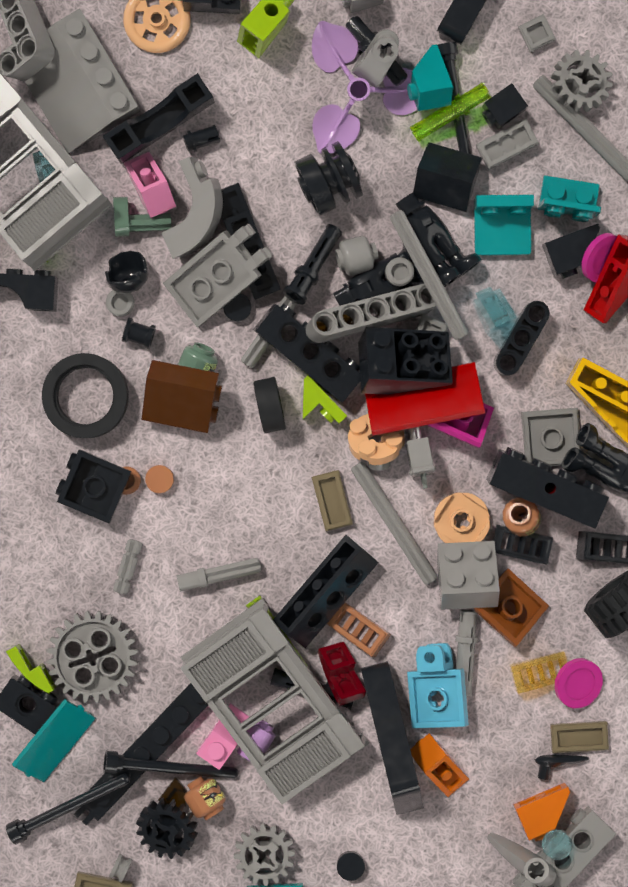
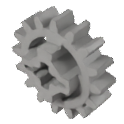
M577 49L571 56L566 53L561 58L562 61H558L554 66L557 71H554L550 78L556 80V82L551 86V89L559 91V94L555 97L557 100L565 99V108L573 104L574 112H577L582 106L585 112H589L592 109V105L598 108L602 104V100L605 101L610 94L607 91L613 87V84L607 80L613 74L612 72H605L604 69L608 63L600 64L598 62L599 54L591 58L590 51L586 50L581 56ZM578 64L576 69L571 68L569 71L567 70L570 66ZM594 91H597L595 95L591 97H586L588 92L593 93Z
M262 822L259 830L254 825H251L250 834L246 832L241 833V838L244 841H236L235 847L241 851L234 853V859H241L236 868L237 870L245 869L244 879L251 875L253 876V884L256 885L259 879H263L264 886H267L271 878L276 884L279 883V874L287 877L288 871L285 867H293L294 861L288 857L294 856L295 850L288 849L293 844L292 838L284 839L286 834L284 829L277 833L276 824H273L270 829H266L265 822ZM268 836L271 838L269 840L260 841L257 837ZM280 845L284 854L282 861L276 856V851ZM247 847L253 853V858L249 863L245 854ZM267 849L270 850L269 859L267 857L259 858V850L263 852ZM260 868H270L272 871L261 872L259 870Z

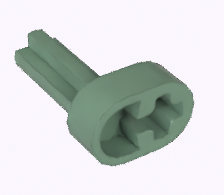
M113 197L115 237L130 236L129 232L162 231L171 228V213H164L150 218L149 214L128 215V197Z

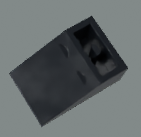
M365 328L358 341L362 394L391 395L453 384L449 332Z

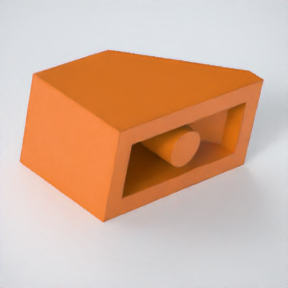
M430 733L417 741L410 749L413 759L422 771L447 797L469 780L466 774Z
M565 782L513 804L528 840H543L551 835L550 831L556 829L570 794V790Z

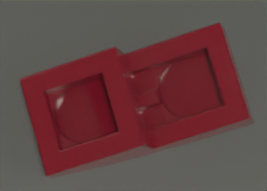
M344 641L319 648L320 662L338 705L341 706L365 698L366 690L354 671L356 662Z

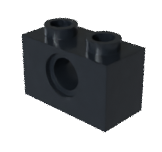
M15 674L0 693V711L36 735L60 705L57 703L59 699L51 692L47 693L44 691L42 693L33 687L34 684L23 674L20 677ZM30 696L35 700L36 707L34 710H27L23 707V697Z

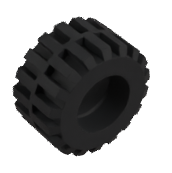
M628 570L601 588L587 602L584 608V612L605 638L615 637L628 630Z

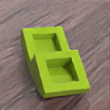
M20 644L6 651L17 669L35 686L47 693L52 692L56 688L45 665L42 663L33 668Z

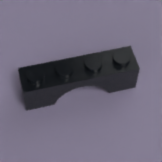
M197 73L174 88L156 106L133 119L124 121L104 134L103 138L120 164H123L214 104V97Z
M6 269V274L0 273V287L14 290L21 298L25 309L29 311L57 312L58 278L51 276V271L36 270L34 275H24L21 269Z

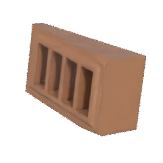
M346 602L327 623L371 657L377 656L391 636L388 631ZM348 611L351 616L344 626L341 627L338 624ZM357 618L360 622L351 634L348 630ZM367 625L370 629L363 639L360 640L357 637ZM376 632L379 636L370 647L367 643Z

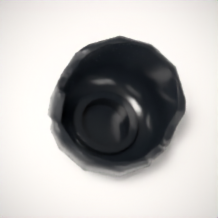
M121 252L108 261L109 271H105V276L109 287L114 291L131 293L138 291L146 283L149 271L145 257L140 252Z

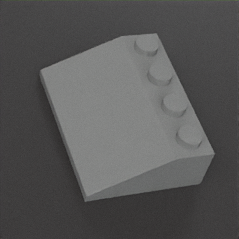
M80 8L47 29L54 46V57L48 65L25 81L68 154L141 112Z

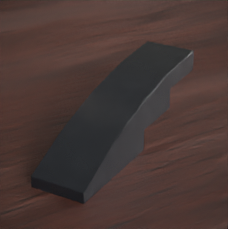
M237 182L221 189L223 197L221 217L231 236L242 226L251 225L256 233L242 244L253 255L259 249H263L264 245L240 185ZM268 259L257 268L261 276L249 285L255 300L281 290Z

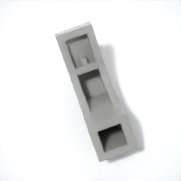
M187 157L179 161L192 192L191 210L183 222L162 232L173 259L183 258L204 246L216 231L222 215L223 197L219 180L212 178L206 180V176H208L207 169L201 160L198 161L195 157Z

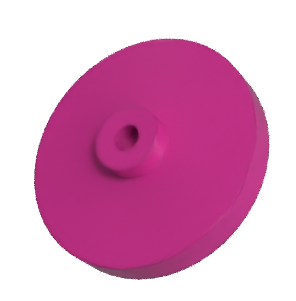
M612 233L601 234L587 247L582 259V272L587 279L595 283L597 282L617 238L616 235Z
M576 658L567 662L559 670L555 679L554 689L557 698L570 708H582L589 705L597 698L603 684L602 672L595 663L585 658Z

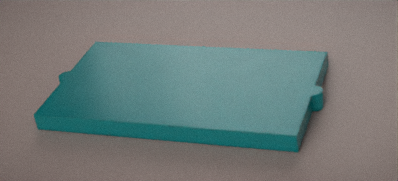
M64 699L12 763L13 767L24 772L27 777L32 776L45 782L94 722L96 717L84 710L82 705L77 706Z

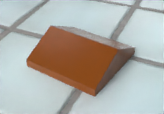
M507 568L498 577L500 590L498 607L473 608V610L510 644L516 647L547 610L549 605Z

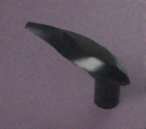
M552 754L542 755L534 760L540 765L538 778L548 780L551 767L580 763L589 760L587 756Z

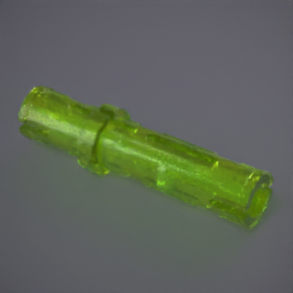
M481 82L462 95L460 93L454 96L455 99L451 101V106L441 107L421 121L411 125L410 129L413 131L412 133L418 142L422 141V139L461 115L465 114L466 116L470 114L471 109L492 98L485 84Z

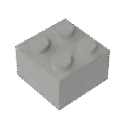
M495 541L438 543L437 568L441 610L498 607L500 590Z

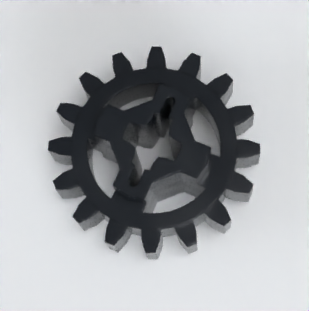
M161 798L158 804L153 800L148 807L143 808L140 817L136 821V825L139 826L136 834L143 836L140 842L141 845H150L148 852L151 853L157 850L159 858H162L163 854L167 853L168 857L173 859L176 853L182 857L186 850L189 851L198 835V832L195 831L198 823L190 821L194 814L193 812H184L185 804L177 807L175 799H172L170 804H167L165 799Z

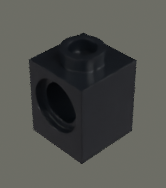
M511 83L484 102L482 116L489 126L495 125L499 130L523 113L528 105Z

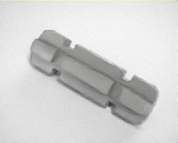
M129 539L126 543V554H123L117 574L119 578L115 580L113 591L117 593L127 594L131 585L129 581L133 578L138 561L137 554H140L142 548L140 541Z

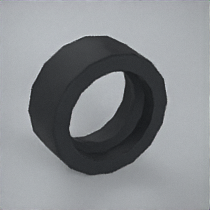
M270 377L254 381V391L263 432L266 434L285 430L286 424L276 378Z

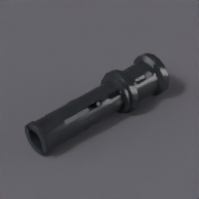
M326 225L324 232L304 265L296 268L294 279L289 286L284 288L283 294L292 302L304 305L307 301L306 295L312 285H316L319 281L318 273L342 235V231L335 225Z

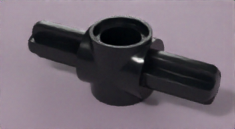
M359 16L352 17L346 23V28L359 42L358 53L361 55L378 32L372 33ZM391 44L381 45V49H385L387 46L391 48ZM394 60L386 76L395 86H398L408 78V75L397 61Z

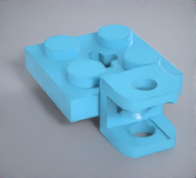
M448 643L420 646L416 653L417 670L407 672L412 728L468 726L464 668L452 669L454 668L453 655ZM437 691L444 697L441 706H438L437 701L432 700V696L436 695Z

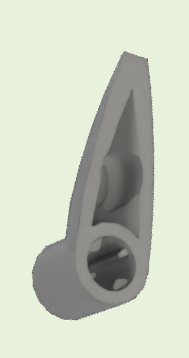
M495 833L488 834L487 839L493 847L515 869L524 875L529 882L539 887H548L554 882L556 871L549 862L503 836ZM538 868L544 871L542 877L536 874Z

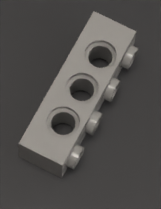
M589 806L585 810L582 808L577 810L570 819L572 823L565 831L560 829L551 839L553 844L546 851L542 849L537 853L538 856L549 862L556 871V878L548 887H567L616 835L614 830ZM579 832L587 833L586 842L580 845L575 844V835ZM559 853L568 854V860L563 865L554 863V859ZM540 868L536 870L537 875L544 873ZM520 872L512 881L514 884L512 887H539L529 882Z

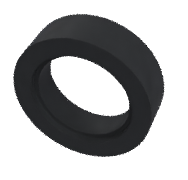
M79 353L60 360L49 371L42 387V404L48 419L58 430L76 438H95L110 432L120 423L128 407L129 391L123 374L112 362L95 354ZM82 368H91L101 372L109 380L113 390V401L108 413L99 421L91 424H80L69 419L62 411L58 398L63 380L73 371Z

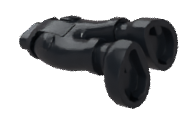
M412 192L398 201L396 206L399 210L404 211L443 286L446 287L474 268L482 259L476 253L469 255L461 254V249L455 244L444 222L427 205L424 206V200L419 201ZM435 243L437 244V246L439 247V249L441 250V252H442L443 254L440 253V251H439L438 248L436 247Z
M404 244L403 249L398 255L394 253L386 259L375 262L373 269L354 275L347 283L343 284L344 288L334 292L333 295L339 306L413 286L412 283L414 282L424 284L415 266L413 267L414 275L412 280L404 286H394L388 280H384V277H386L385 268L392 259L401 257L413 263Z
M586 423L576 436V444L594 452L601 459H605L614 465L613 468L602 464L595 458L592 459L576 447L571 448L566 453L562 461V468L567 472H575L580 469L585 470L587 474L594 476L608 487L628 494V453L611 446L606 441H601L598 437L597 428L590 423Z

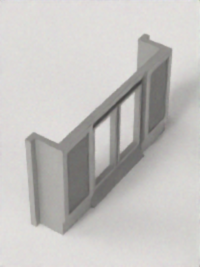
M0 74V129L13 119L31 140L0 166V180L37 148L55 169L54 172L5 214L0 211V234L22 261L28 264L33 271H36L110 208L112 204L16 93L3 75Z
M262 598L180 657L183 660L180 669L248 757L279 802L284 804L367 746L369 741L363 733L358 736L267 613L269 606ZM278 661L295 685L240 723L223 698L269 665ZM301 692L318 717L264 755L247 730Z

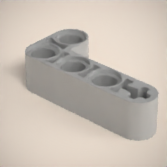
M0 0V14L13 43L0 54V74L20 81H26L52 61L55 52L54 46L34 0Z

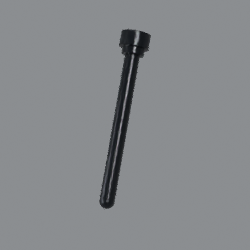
M447 42L438 44L453 85L451 110L458 149L461 152L471 154L454 63L457 60L456 55L458 54L457 43Z
M107 750L105 751L103 773L116 774V772H122V769L231 779L236 778L239 774L238 769L235 767L222 766L218 770L213 765L124 758L123 755L118 754V751Z
M121 774L27 821L16 819L6 824L7 835L11 842L17 845L27 840V836L31 834L32 830L127 785L130 782V777L127 774Z

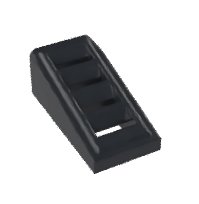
M496 524L493 541H495L497 554L545 565L548 564L553 537L537 533L520 536L517 552L512 551L515 534H512L506 526ZM504 532L509 533L506 549L501 548ZM526 538H532L529 552L524 554ZM541 540L543 541L540 556L537 557L535 556L537 542Z
M579 531L576 559L628 564V536ZM600 539H604L602 556L599 555ZM612 540H616L614 557H610ZM622 541H627L625 558H621Z

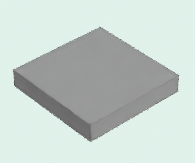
M578 408L521 412L525 460L532 462L533 458H537L548 463L550 466L562 465L563 458L571 448L576 447L581 450V447L576 444V436L579 432Z

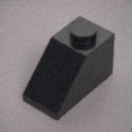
M599 224L559 237L542 245L553 277L561 275V278L565 279L578 274L577 268L582 266V259L587 247L598 235L600 230Z

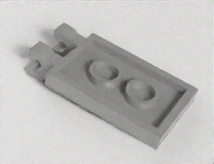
M247 224L245 227L242 226L232 236L227 230L222 232L163 282V285L197 328L261 276L257 268L273 256V253L267 246L251 255L242 244L256 233L250 224Z

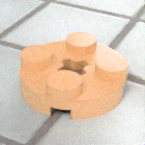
M368 414L352 420L349 425V449L358 460L362 458L369 461L371 465L386 464L396 459L402 446L404 447V430L379 434L381 436L380 442H376L374 439L369 440L372 437Z
M453 493L443 498L437 505L434 512V528L444 543L482 541L490 528L488 509L485 503L473 494ZM465 512L468 515L466 518L469 522L468 526L456 527L455 515H462Z

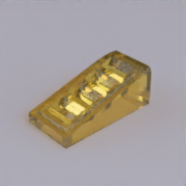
M564 651L510 664L509 667L516 693L520 694L555 684L556 674L552 661L558 659L561 669L567 663ZM544 663H547L550 678L545 679L542 667ZM533 666L537 667L540 679L538 681L534 680L531 669ZM523 669H526L529 683L524 684L521 674Z

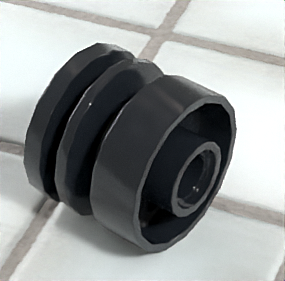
M339 141L332 144L335 154L333 158L326 147L321 149L324 161L321 164L317 162L312 154L294 161L299 174L297 180L307 202L312 203L319 216L336 208L333 195L337 193L345 203L350 202L346 190L350 188L356 199L363 196L360 176L355 164Z

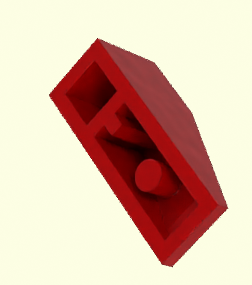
M618 234L584 307L585 312L602 323H607L628 298V236Z

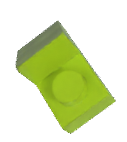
M309 375L304 378L303 419L318 404L323 407L319 412L330 423L335 420L339 424L347 417Z

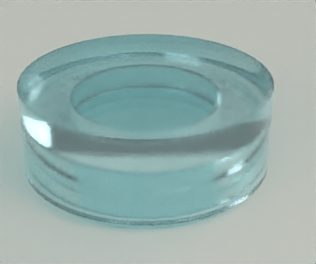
M551 830L544 836L542 848L544 853L550 858L562 860L570 854L572 841L563 831Z

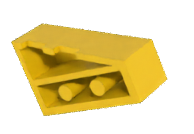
M583 357L579 358L565 384L628 448V381Z

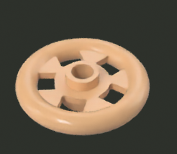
M129 0L124 10L123 24L125 32L132 43L150 53H164L180 45L188 34L191 22L190 12L183 9V1L159 0V5L147 7L146 0ZM172 3L178 10V14L173 17L170 16L169 11L166 9ZM136 12H144L143 24L135 23ZM155 14L161 15V22L153 23L151 21L152 16ZM172 24L177 30L169 38L163 32ZM146 30L157 34L154 42L143 37Z

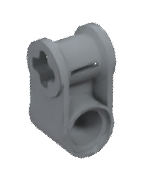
M389 29L379 31L367 49L358 58L352 73L359 78L367 80L370 85L377 88L398 55L399 38L397 34ZM391 44V48L387 46L385 49H381V45Z

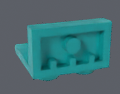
M544 175L538 210H543L544 215L548 217L560 218L561 215L567 214L572 215V220L588 222L589 219H593L601 213V207L596 206L600 184Z
M477 195L474 199L475 253L478 255L531 254V209L534 207V195Z

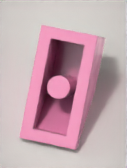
M150 152L124 162L131 181L150 218L164 214L176 207L167 180Z
M231 703L229 704V708L240 723L249 718L248 715ZM218 720L198 748L196 754L220 770L236 748L237 743L221 721Z

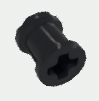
M128 318L122 342L132 341L144 345L145 349H150L156 325L149 327L134 322L133 318Z

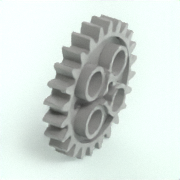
M86 611L84 619L76 613L74 615L75 623H72L69 619L64 620L67 629L57 627L55 630L60 637L50 638L55 647L48 648L46 652L53 654L54 658L47 660L46 664L55 665V668L49 672V675L58 674L59 678L54 684L64 683V694L70 689L73 690L74 700L79 694H83L84 703L89 700L90 695H93L96 703L100 701L101 694L107 700H110V691L113 690L119 695L121 693L119 684L126 687L130 684L125 676L133 677L135 675V672L129 667L138 665L139 662L131 658L132 655L139 652L138 649L130 648V645L136 639H127L126 635L131 629L121 630L122 620L117 621L115 624L112 623L113 614H109L104 620L102 619L101 611L96 613L95 618H92L90 611ZM96 631L106 633L108 637L106 645L101 646L95 643L93 636ZM75 641L80 644V655L74 656L68 652L67 646L69 642ZM111 646L116 647L115 651L99 656L95 664L92 660H88L75 667L69 666L70 662L86 657L89 654V650L92 653H97ZM111 657L116 659L118 669L113 672L106 670L104 667L105 658ZM80 668L90 670L92 678L89 682H83L79 679L77 673Z

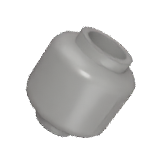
M358 236L341 241L339 249L335 250V256L340 271H345L347 275L354 276L373 269L374 260L378 259V251L375 243H369L366 237Z

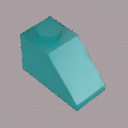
M437 44L431 45L413 69L411 83L407 85L410 101L414 100L418 111L451 106L453 85Z

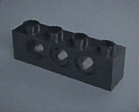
M284 303L281 307L273 304L254 327L253 331L304 373L309 375L310 378L338 401L343 403L360 382L359 365L349 357L346 360L342 359L337 354L340 349L330 341L316 343L310 340L306 334V321L302 325L294 319L296 313ZM286 325H292L295 329V336L290 341L283 340L281 336V331ZM308 343H314L317 348L316 355L311 359H306L303 355V348ZM330 361H335L338 364V372L334 376H327L325 373V366Z
M345 535L276 615L273 621L290 638L306 649L379 562L349 536Z

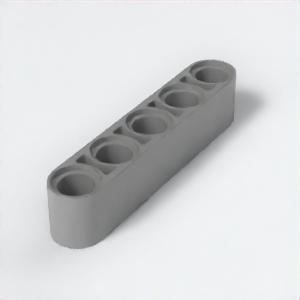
M424 283L319 311L307 323L306 334L313 342L322 343L363 332L366 327L378 328L419 317L422 314L426 315L436 307V304ZM421 294L429 298L430 304L422 301ZM395 301H399L403 304L404 311H401L396 307ZM369 308L375 309L379 314V318L373 317L369 312ZM342 315L351 317L353 325L344 322ZM316 322L325 324L327 332L320 331L316 326Z

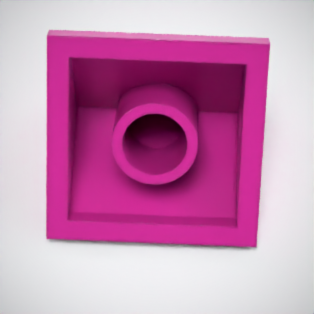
M483 403L485 414L426 426L471 446L480 448L494 407Z

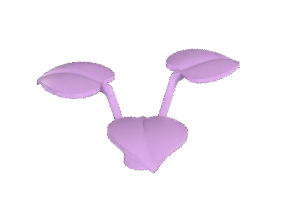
M320 21L313 34L312 54L314 61L320 69L328 73L334 72L341 67L350 80L347 86V94L350 100L344 110L338 105H326L317 111L313 119V134L318 152L321 153V149L326 147L329 154L334 153L332 149L333 143L339 141L343 149H345L357 138L360 131V121L356 116L348 114L355 101H363L369 96L370 92L385 93L383 103L390 112L396 115L410 114L417 110L414 100L410 101L407 92V85L411 83L413 70L403 68L408 78L401 85L395 86L385 76L383 79L384 87H370L367 80L355 78L345 65V63L353 61L357 55V40L345 27L326 21Z

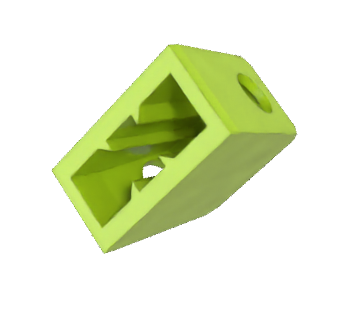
M261 0L240 24L237 42L257 58H260L287 23L290 13L288 8L294 0Z

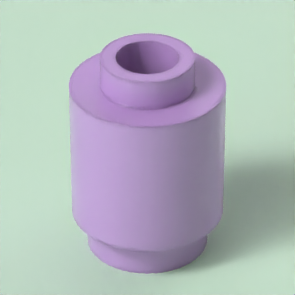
M261 720L249 728L247 732L265 755L276 735L272 732L274 727ZM239 747L237 753L245 759H247L248 761H250L248 757L245 755V753L242 751V749Z

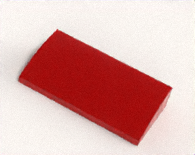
M475 362L452 366V385L391 395L365 394L372 436L485 414Z

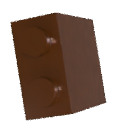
M152 360L146 378L141 420L208 433L210 423H216L219 407L214 406L215 402L220 401L222 386L217 385L219 373Z

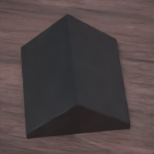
M428 142L417 168L413 193L419 199L467 212L483 158Z

